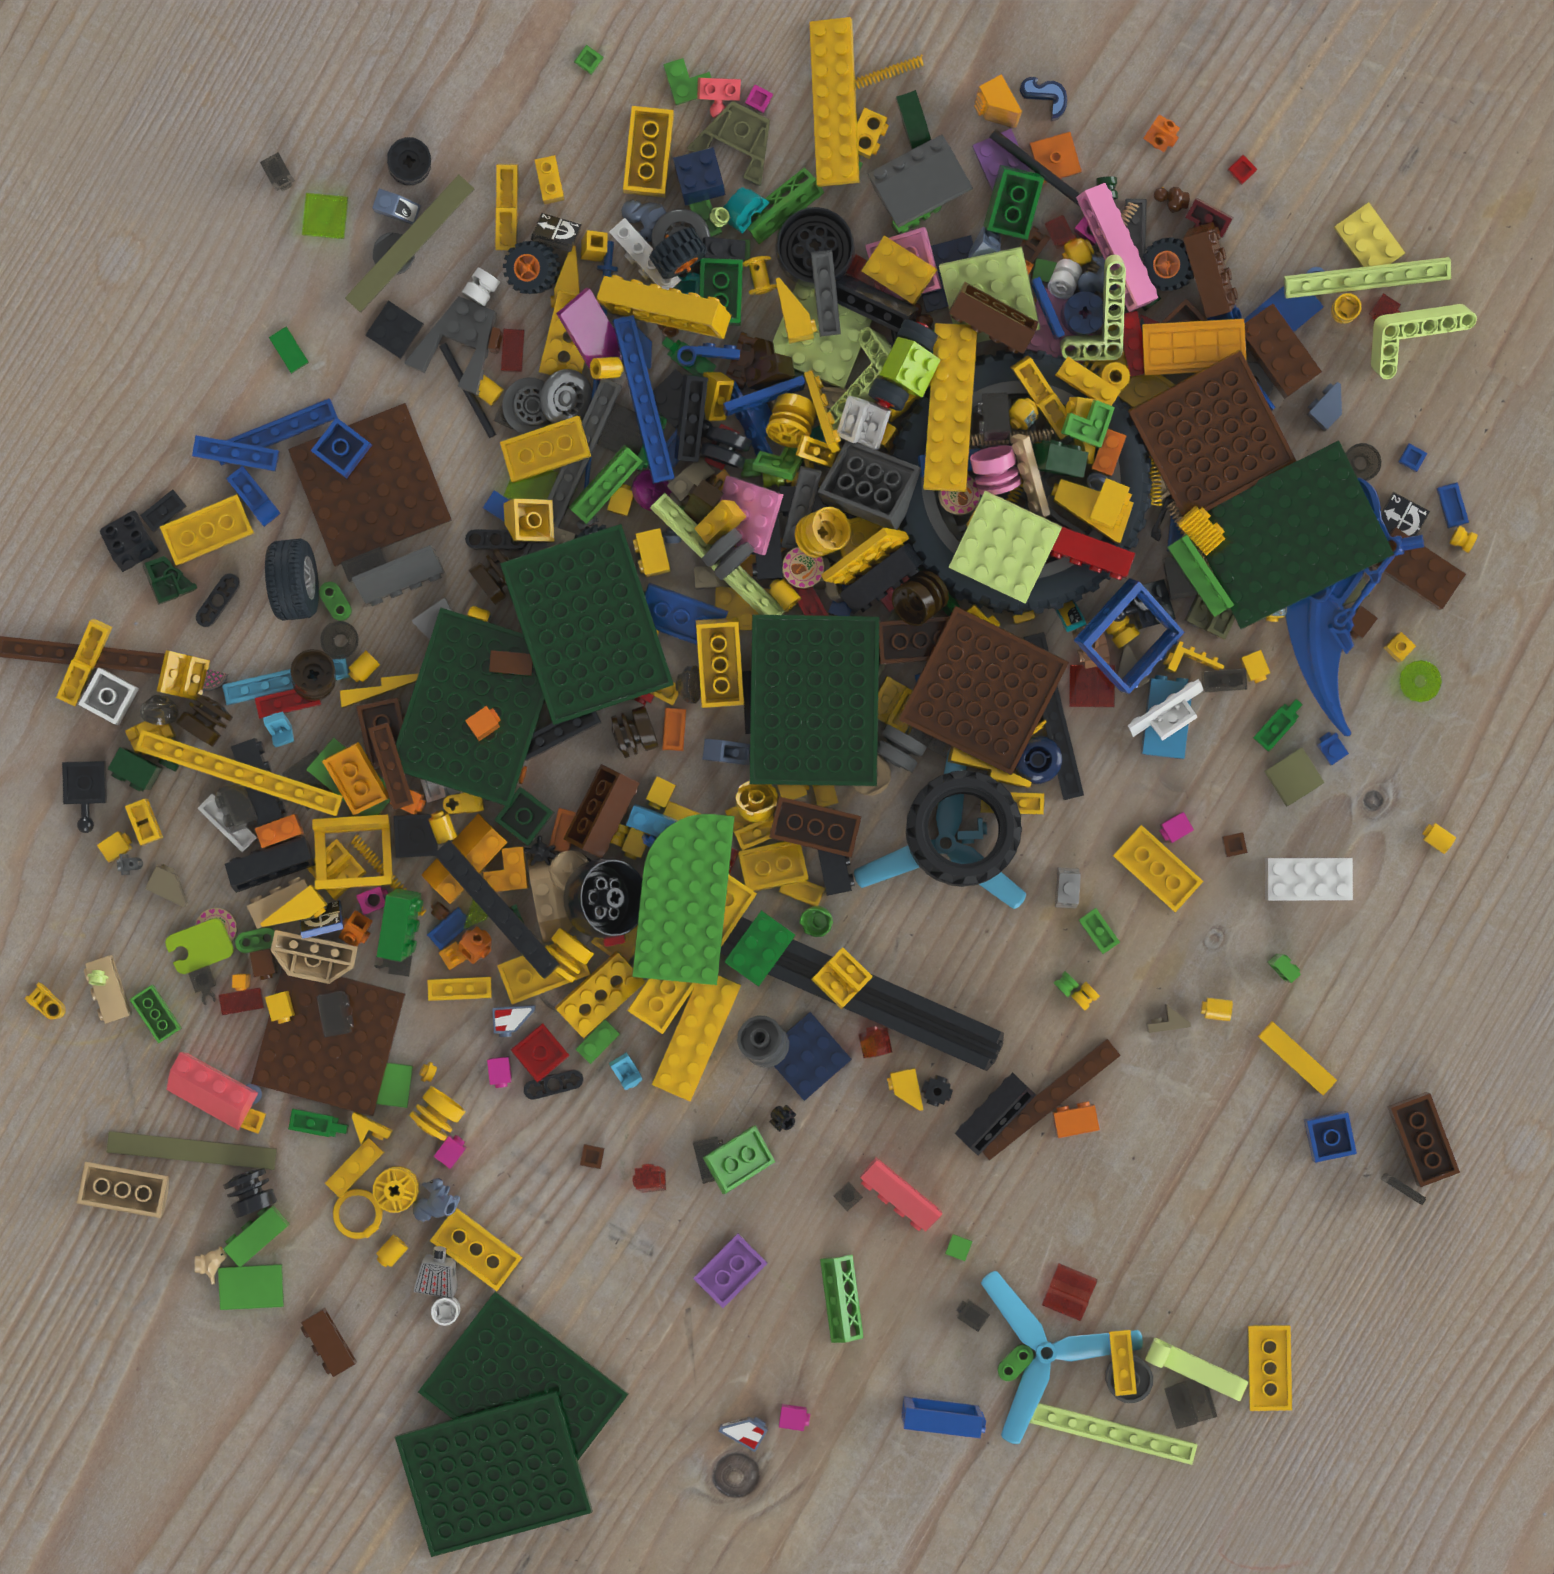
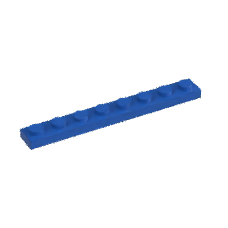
M634 315L613 319L612 322L653 484L673 480L675 477Z

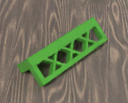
M804 167L765 198L769 201V204H774V206L769 210H765V207L761 213H754L751 219L757 217V220L751 223L747 230L755 241L761 244L780 229L789 216L805 209L825 193L822 187L817 186L816 178ZM805 176L808 178L805 182L798 184ZM786 191H790V193L787 196L782 197L783 193H785Z
M623 445L570 504V510L587 524L643 461L626 445Z
M1184 535L1167 547L1213 617L1234 606L1188 535Z
M853 1255L820 1259L831 1343H846L863 1339ZM841 1261H846L847 1270L845 1273L842 1271ZM846 1282L849 1284L850 1287L848 1294L845 1292L844 1285ZM849 1303L852 1305L853 1309L851 1314L847 1312V1306ZM852 1324L855 1326L856 1335L853 1336L850 1335Z

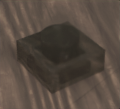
M849 1181L833 1195L847 1212L863 1198Z

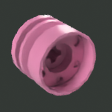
M992 446L971 455L972 470L975 474H979L975 478L979 494L983 495L984 491L994 495L1002 494L1017 488L1021 484V478L1018 475L1019 470L1013 466L1016 463V457L1012 446Z

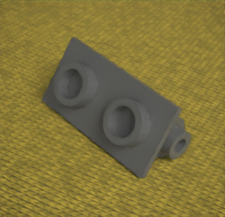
M119 854L120 859H117V869L121 871V875H130L131 870L142 868L143 861L141 858H129L128 854Z

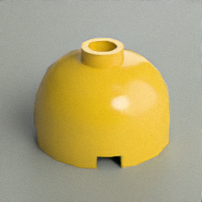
M747 781L738 788L735 803L738 813L744 819L759 823L769 819L776 811L778 795L772 785L750 784V781Z

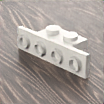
M625 218L609 231L626 252L624 257L631 264L635 262L639 266L638 272L645 280L649 278L652 282L654 281L662 289L666 290L674 288L681 281L678 276L669 279L662 278L649 258L653 248Z
M1199 679L1187 683L1181 691L1169 695L1164 702L1154 705L1143 716L1134 718L1128 725L1132 736L1134 737L1149 726H1152L1163 741L1195 720L1197 715L1187 701L1204 691Z

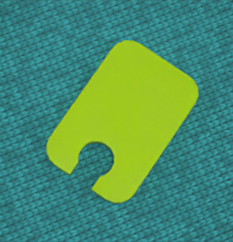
M212 918L171 934L165 941L168 952L176 950L179 946L185 947L188 950L187 959H179L173 962L180 974H187L229 958L234 952V947L222 920L218 918Z

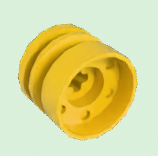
M793 393L779 395L775 400L772 415L766 427V433L769 438L782 446L798 448L801 436L810 437L812 432V426L817 417L814 403L806 397Z
M824 507L804 516L799 520L795 528V539L798 547L807 556L813 558L823 557L846 546L851 534L850 523L846 515L834 507Z
M559 927L551 938L557 947L554 949L546 945L545 948L560 964L553 973L560 978L573 982L575 977L569 971L573 970L579 974L581 971L575 963L578 961L586 965L594 953L575 937Z
M430 1086L422 1097L428 1106L425 1107L417 1104L415 1107L422 1114L412 1111L409 1116L427 1134L445 1141L448 1136L441 1129L443 1128L451 1132L453 1129L447 1123L448 1119L458 1123L466 1111L446 1094Z
M392 1166L385 1169L373 1184V1197L376 1204L381 1209L390 1213H399L408 1209L416 1201L419 1194L417 1176L410 1169L403 1166ZM399 1186L398 1191L400 1194L396 1193L393 1195L390 1187Z

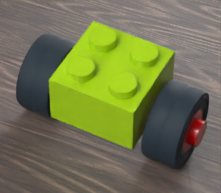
M904 320L898 331L897 339L879 374L886 380L876 378L868 395L877 401V404L898 411L903 410L909 394L923 397L941 360L931 353L938 335L921 322Z

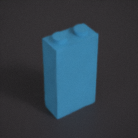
M1155 675V679L1151 678L1149 680L1146 713L1154 705L1164 702L1169 695L1181 691L1189 679L1176 678V681L1167 680L1168 676ZM1190 699L1189 701H1187L1190 706H1191V700H1192V699ZM1189 724L1163 741L1152 726H1149L1143 731L1141 754L1185 759Z

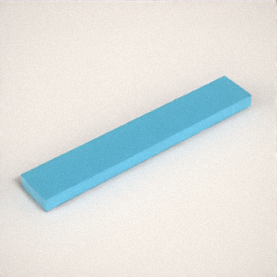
M346 657L332 659L336 680L350 678ZM291 669L223 684L222 688L226 705L294 689L291 680ZM311 675L310 679L316 681L317 677Z

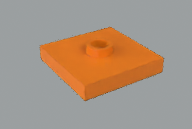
M1071 132L1030 143L1033 158L1060 179L1082 172Z

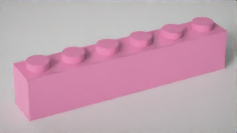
M1106 183L1085 190L1076 199L1104 259L1106 260L1108 256L1114 254L1119 255L1123 259L1126 268L1125 305L1130 312L1150 304L1158 298L1156 288L1150 281L1147 268L1139 257V251L1132 242L1130 232L1121 218L1120 210L1114 203L1110 189H1108ZM1113 264L1110 269L1117 270L1120 265Z

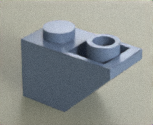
M983 226L969 251L968 258L999 252L1001 246L1000 234L989 231Z
M1339 382L1334 385L1330 383L1322 391L1324 396L1320 400L1316 398L1308 406L1310 411L1306 415L1324 431L1328 430L1342 415L1341 384Z

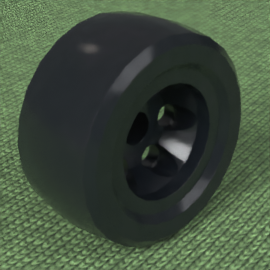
M821 207L805 208L789 216L782 224L775 244L776 257L785 275L793 282L805 287L815 288L812 266L806 264L807 259L811 258V252L832 250L836 282L844 276L852 264L855 253L854 237L849 225L837 213ZM816 230H823L824 234L819 236L816 234ZM803 232H807L809 237L802 239L800 235ZM828 240H832L835 242V246L829 248L826 243ZM814 241L821 244L817 251L809 247ZM802 247L804 252L803 254H797L795 249Z
M611 858L595 859L580 865L573 871L565 885L563 898L567 917L578 931L591 937L601 939L615 938L630 932L638 925L642 877L631 865ZM598 881L603 883L601 888L598 887ZM592 893L595 895L594 901L590 899ZM598 907L602 911L601 915H598L596 912Z

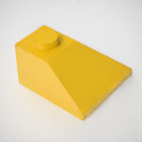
M512 499L504 503V523L514 541L554 542L552 500Z

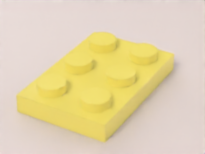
M1369 202L1334 227L1361 267L1391 264L1405 254Z

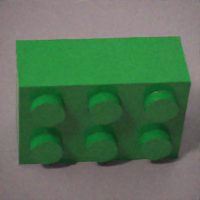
M1000 165L983 226L989 231L1028 240L1044 178L1037 173Z
M702 258L700 263L699 295L701 298L707 299L710 296L719 299L720 303L726 307V310L731 315L728 326H741L743 260Z
M397 888L386 895L377 957L401 962L415 952L417 941L414 940L415 932H418L420 920H417L418 912H421L423 907L421 893Z
M761 910L724 962L759 987L796 934Z

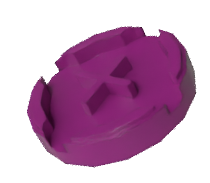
M649 469L639 473L632 483V494L635 501L648 511H652L650 507L664 493L670 497L672 491L667 487L668 481L653 484Z

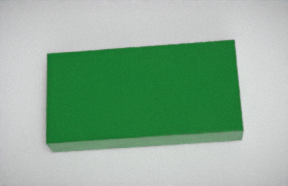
M287 326L269 337L291 374L309 363Z

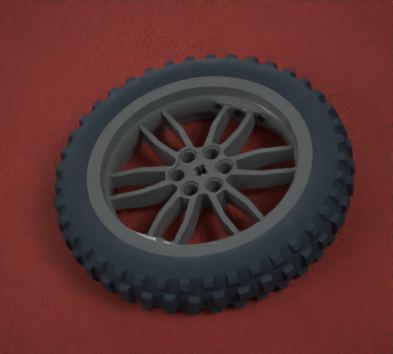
M1000 350L996 351L995 356L992 354L976 356L972 415L984 408L1004 402L1006 434L1010 432L1012 435L1011 425L1009 424L1010 419L1008 417L1011 401H1017L1021 398L1032 400V398L1011 369V366L1027 355L1033 359L1065 409L1069 397L1089 398L1055 376L1066 360L1063 356L1058 355L1057 358H1053L1046 351L1038 350L1037 354L1026 350L1024 354ZM931 386L926 389L923 397L913 402L911 405L913 411L910 412L909 416H904L900 424L903 429L899 435H895L893 445L896 446L894 455H890L918 467V456L926 455ZM1118 396L1112 404L1115 409L1108 429L1124 434L1127 437L1113 475L1106 476L1112 481L1130 487L1128 492L1132 494L1130 501L1134 502L1120 545L1115 544L1090 526L1086 531L1079 529L1060 517L1049 505L1048 507L1050 510L1049 516L1065 528L1129 551L1132 547L1135 548L1139 542L1137 538L1138 532L1145 528L1147 522L1144 519L1145 512L1151 507L1152 500L1148 498V494L1151 488H1153V482L1149 478L1148 473L1152 463L1151 458H1146L1147 447L1128 413L1130 407L1126 402L1121 403ZM1036 421L1030 427L1032 433L1036 429ZM1009 437V444L1007 445L1012 446L1013 444H1011ZM1068 437L1061 442L1063 445H1067L1074 441V439ZM979 440V446H977L978 448H980L981 450L988 448V446H986L985 444H983L982 446ZM1095 447L1094 460L1099 450L1097 447ZM1044 472L1041 481L1047 499L1049 495L1053 496L1051 495L1053 488L1047 486L1046 479L1057 475ZM919 474L907 513L899 526L900 531H905L909 537L903 544H910L923 562L920 567L923 566V570L933 572L940 577L946 588L955 595V599L961 602L963 599H966L968 603L975 604L979 609L983 606L993 609V613L1001 614L1003 610H1007V612H1012L1014 615H1022L1023 611L1033 610L1034 614L1043 613L1045 608L1057 610L1063 608V603L1070 601L1076 603L1083 599V594L1090 591L1094 593L1100 588L1099 583L1104 579H1111L1109 577L1110 573L1103 570L1101 573L1089 570V565L1082 563L1081 566L1070 563V559L1064 556L1061 559L1052 557L1046 560L1025 604L949 568L963 538L961 532L966 530L967 527H965L966 524L958 526L952 514L943 508L938 497V490H924V477H920ZM1016 490L1022 495H1015L1019 498H1022L1025 501L1024 509L1030 511L1028 507L1029 501L1026 492ZM1008 491L1007 496L1002 499L1006 500V498H1009L1008 495L1010 494V491Z

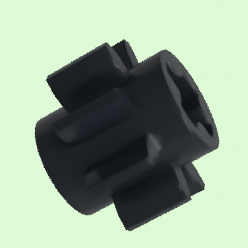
M785 1105L784 1108L777 1106L772 1110L770 1115L772 1119L769 1122L779 1132L782 1129L789 1130L794 1126L796 1113L788 1105Z

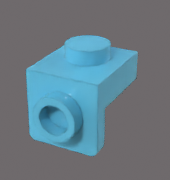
M283 711L263 718L264 725L272 735L275 747L294 742L292 725Z
M977 818L978 831H957V840H962V844L974 843V839H983V835H987V823L983 822V818Z
M627 1052L609 1063L625 1090L636 1087L643 1080Z

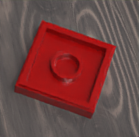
M543 1023L511 1049L512 1053L537 1083L570 1056Z

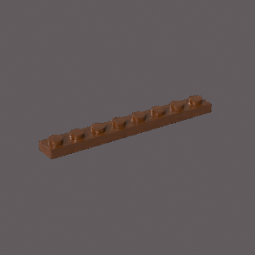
M0 636V657L70 665L80 644ZM103 647L95 668L160 674L165 654Z
M1108 1039L1103 1041L1037 1094L982 1151L990 1161L1120 1057L1121 1055Z

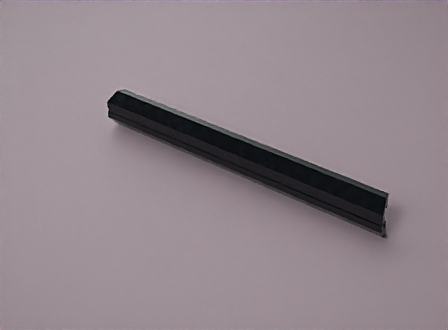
M741 917L722 945L720 953L728 957L753 921ZM793 939L768 975L836 1004L811 980L832 956ZM871 974L873 977L843 1007L985 1071H988L996 1062L1003 1046L1004 1032Z

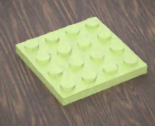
M1022 247L939 265L949 311L964 282H967L1039 322ZM951 317L953 324H965V325H969L968 323H966V322H964V321H963L962 323H960V322L954 320V319ZM1038 323L1036 330H1040V323ZM977 332V343L991 340L988 334Z
M796 284L793 294L808 311L810 320L815 319L817 331L813 332L814 339L789 344L784 318L782 317L773 339L775 353L792 357L795 371L804 374L812 370L815 376H820L823 382L845 389L862 348L858 342L859 332L865 327H870L873 320L838 304L841 334L820 337L815 288Z
M984 491L949 568L1026 604L1062 526L990 492Z

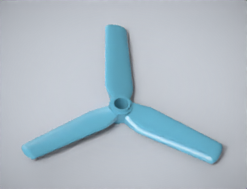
M949 748L944 774L952 771L966 770L967 766L947 762ZM964 794L947 797L939 802L936 815L939 835L936 839H931V842L939 854H947L952 862L961 864L974 863L982 860L984 857L974 848L956 842L954 837L962 822ZM942 838L951 840V847L949 849H943L940 846ZM907 845L855 869L854 877L857 884L864 888L920 867L912 857ZM1002 872L987 882L979 884L1013 909L1018 908L1026 898V892Z
M992 1271L983 1278L981 1285L1021 1342L1035 1350L1036 1353L1032 1362L1023 1372L1001 1433L1002 1438L1007 1442L1019 1444L1049 1382L1051 1362L1055 1359L1072 1362L1111 1355L1109 1333L1068 1336L1055 1343L1047 1341L1042 1324L997 1271ZM1138 1330L1131 1331L1132 1350H1140L1143 1345L1142 1334ZM1044 1347L1052 1349V1354L1049 1357L1041 1356L1040 1353Z

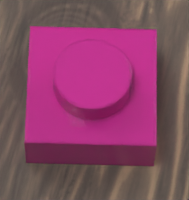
M754 85L745 105L764 114L773 94Z

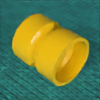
M1351 293L1340 295L1332 303V318L1340 324L1352 322L1361 312L1362 304L1360 299Z
M1128 615L1121 622L1113 621L1105 630L1108 635H1113L1112 641L1118 649L1140 634L1136 626L1129 623L1130 618Z

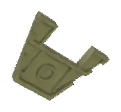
M732 101L688 145L687 149L692 152L709 149L713 138L751 156L752 160L743 178L760 186L763 177L770 120Z

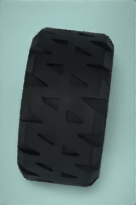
M961 770L938 776L920 790L911 804L907 815L906 839L915 862L927 875L951 886H975L997 876L1009 865L1021 841V815L1017 803L1014 801L1011 793L1000 782L998 783L991 776L980 772ZM958 794L972 795L983 800L993 810L998 823V838L993 850L982 860L968 864L955 863L944 858L934 848L929 837V818L935 806L947 797Z

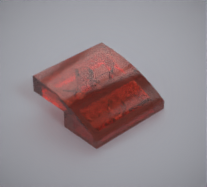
M1070 665V707H1115V685L1098 666L1085 669L1084 665ZM1109 665L1115 672V665Z
M1058 1263L1043 1299L1042 1306L1081 1321L1098 1279Z

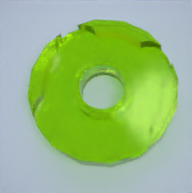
M1423 660L1414 661L1406 665L1399 678L1402 693L1405 697L1415 702L1431 700L1438 694L1442 684L1441 674L1437 667ZM1418 675L1425 677V686L1418 687L1415 684V678Z

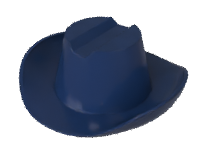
M1031 736L1016 766V771L1022 778L1031 781L1033 784H1042L1052 780L1062 765L1060 748L1053 740L1047 737Z

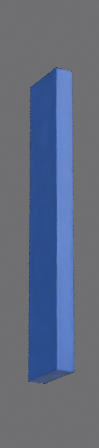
M329 398L226 441L267 448L333 421L338 416ZM220 462L221 466L227 464L225 462Z

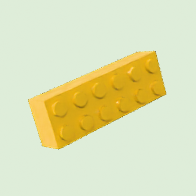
M617 275L603 277L596 298L611 314L624 317L634 315V318L637 320L724 339L731 319L730 313L717 298L710 296L707 299L701 298L700 295L693 292L683 294L678 289L669 288V290H666L652 283L648 286L635 279L626 281Z
M718 975L717 985L700 983L695 985L653 1080V1086L691 1101L741 984Z

